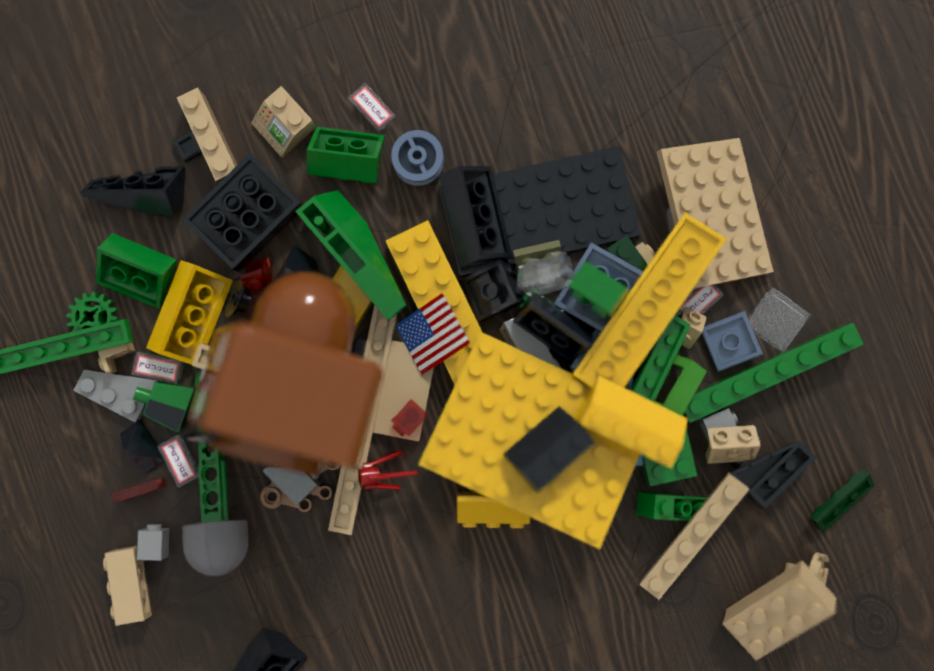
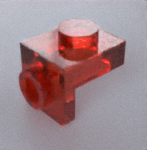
M266 257L247 263V273L240 276V281L251 291L270 286L272 284V261Z
M410 399L399 413L391 419L394 423L392 428L402 437L404 434L410 436L429 414L415 401Z

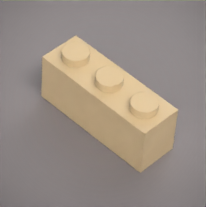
M138 545L105 553L103 559V566L108 573L109 580L107 582V592L111 595L112 599L110 612L112 619H115L116 626L144 621L152 616L144 561L137 560Z

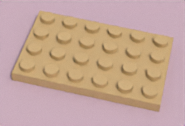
M740 138L664 148L657 151L674 226L677 225L686 212L727 238V241L693 289L772 273L773 268Z

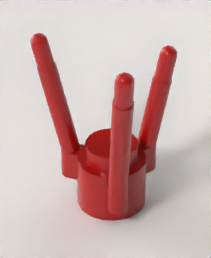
M397 451L375 461L363 463V468H358V481L360 487H365V489L399 490V485L380 484L378 482H380V479L414 476L418 474V471L380 474L379 469L374 468L376 465L402 455V451Z

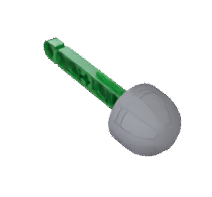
M201 370L200 372H198V374L196 375V379H195V387H196V388H197V385H198V382H199V379H200L202 370ZM197 426L198 432L206 431L205 428ZM198 442L201 524L182 527L183 549L188 563L196 571L209 576H220L233 571L243 561L248 549L247 520L229 521L224 452L215 449L214 452L208 454V449H211V447L207 446L208 442ZM214 467L217 471V476L211 481L208 477V472ZM215 491L218 494V501L215 505H212L209 497ZM211 509H218V512H211Z

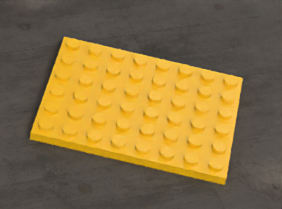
M480 332L418 465L600 549L640 453L581 425L595 443L539 492H534L505 458L503 453L558 406L576 420L592 387L561 368Z

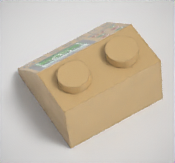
M282 86L263 101L251 122L282 158L316 129L312 119Z

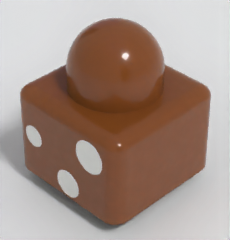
M315 272L291 273L277 279L264 291L257 303L251 323L240 322L216 329L187 420L197 426L218 433V439L208 442L207 446L255 462L313 476L319 475L322 461L356 469L383 378V371L374 361L349 353L356 330V315L351 299L345 290L334 280Z

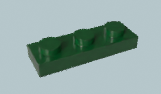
M861 469L857 474H853L840 490L834 491L828 501L814 510L810 517L818 530L824 533L875 486L870 474L864 469Z

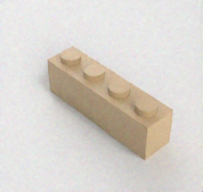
M196 88L177 97V100L212 175L219 184L237 166V163L205 95L199 88Z

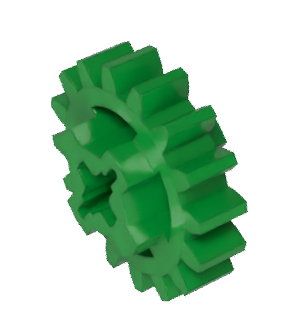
M92 292L91 296L88 293H83V299L74 298L77 304L75 306L69 305L68 307L73 311L66 314V317L71 318V322L67 323V326L74 327L72 332L121 320V318L115 317V314L120 311L118 308L112 307L115 301L107 300V295L101 294L99 296L97 292ZM93 302L100 303L99 305L96 304L94 307L89 305Z

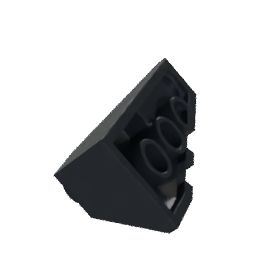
M184 166L155 168L154 173L149 174L136 171L134 175L126 178L115 175L93 179L81 191L83 197L142 213L168 217L174 215L183 204Z

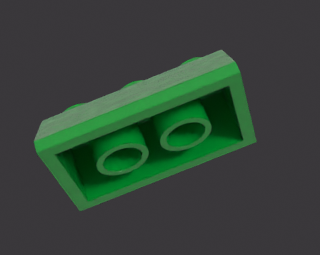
M316 127L307 148V174L317 177L338 178L340 180H356L363 183H377L385 135Z
M112 233L97 248L96 284L161 309L175 276L177 259Z

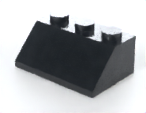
M535 292L526 300L513 320L515 324L570 363L584 353L592 344L593 333L588 331L586 326L574 321L564 310L556 308L548 302L547 298Z
M558 406L504 452L503 455L532 490L539 492L590 448L595 441L578 421Z

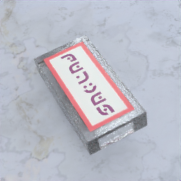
M366 83L348 97L350 102L379 133L396 119V115Z
M716 285L696 288L688 295L679 309L683 313V310L688 307L703 315L724 294Z
M136 352L131 375L179 384L184 362Z
M177 435L157 446L178 488L199 478V470L181 435Z

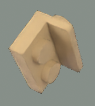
M754 425L708 428L707 430L709 440L705 455L707 464L755 461L760 449V442Z

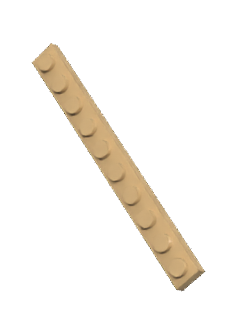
M375 305L364 358L374 361L381 367L383 378L357 467L353 469L341 466L328 531L348 535L353 534L362 490L358 481V468H363V463L368 461L397 315H395L388 321Z

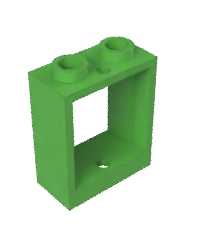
M676 355L671 368L682 372L664 405L656 401L654 403L682 416L707 371L693 360Z

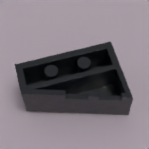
M798 440L730 474L749 488L745 495L760 509H766L817 457Z

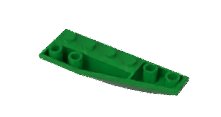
M339 190L313 196L295 211L388 321L407 306L368 224Z

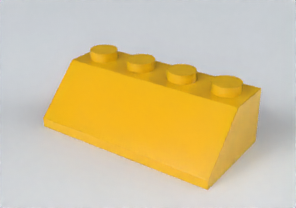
M181 260L146 348L160 355L192 365L199 343L206 345L209 343L233 280Z
M599 375L576 419L581 425L670 468L683 446L687 418Z

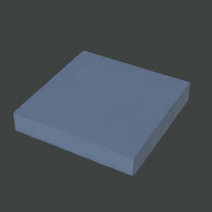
M745 311L703 328L702 335L718 372L763 355Z

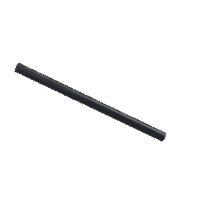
M215 431L186 433L183 439L185 442H211L218 439V433Z

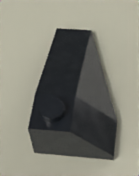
M262 628L248 644L234 671H298L308 658L281 632Z

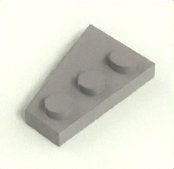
M84 370L73 391L133 422H138L145 410L146 404L133 400L137 387L151 391L154 383L160 381Z

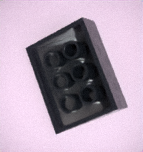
M249 153L182 220L225 263L239 273L297 215L295 211L302 204Z

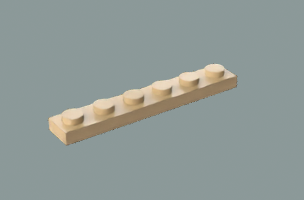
M728 472L640 581V586L659 600L744 497L749 488Z

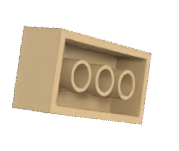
M800 561L727 608L723 625L755 660H758L835 614L836 597L803 561Z

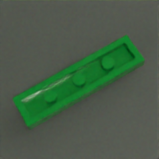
M676 315L672 318L647 354L630 391L652 402L655 401L691 326L690 323Z

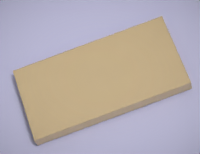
M391 341L373 433L420 441L434 367L422 375L404 342Z

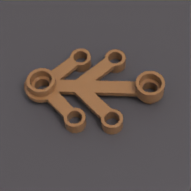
M322 461L319 474L327 469L336 470L341 465H333L330 462ZM271 481V485L266 486L262 490L260 495L262 504L270 509L277 508L283 504L298 508L301 512H307L313 506L312 500L308 497L304 499L309 503L307 509H303L301 503L295 505L273 481ZM328 485L317 486L310 494L319 496L322 500H327L333 495V490ZM323 488L329 490L328 497L322 496L321 491ZM271 492H274L277 495L275 501H272L269 498V494Z

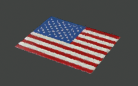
M443 293L395 326L422 375L470 344L468 337Z

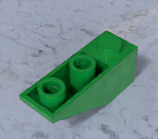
M638 491L636 515L657 520L689 521L708 497Z

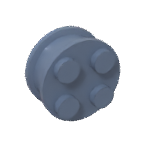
M422 130L406 132L396 140L392 148L391 158L395 172L405 183L412 186H424L435 181L441 174L444 165L443 150L440 142L432 134Z

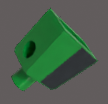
M155 382L151 391L137 387L133 400L146 404L143 415L179 432L194 387Z

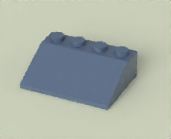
M590 243L554 304L594 330L602 332L611 318L609 316L605 319L600 317L593 311L591 304L587 302L584 306L571 295L572 291L568 286L582 264L587 261L627 287L629 293L643 271L597 245Z

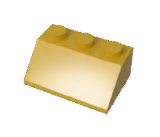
M458 492L457 523H462V527L473 528L476 527L477 523H486L488 528H500V524H510V528H524V524H530L529 516L478 492Z

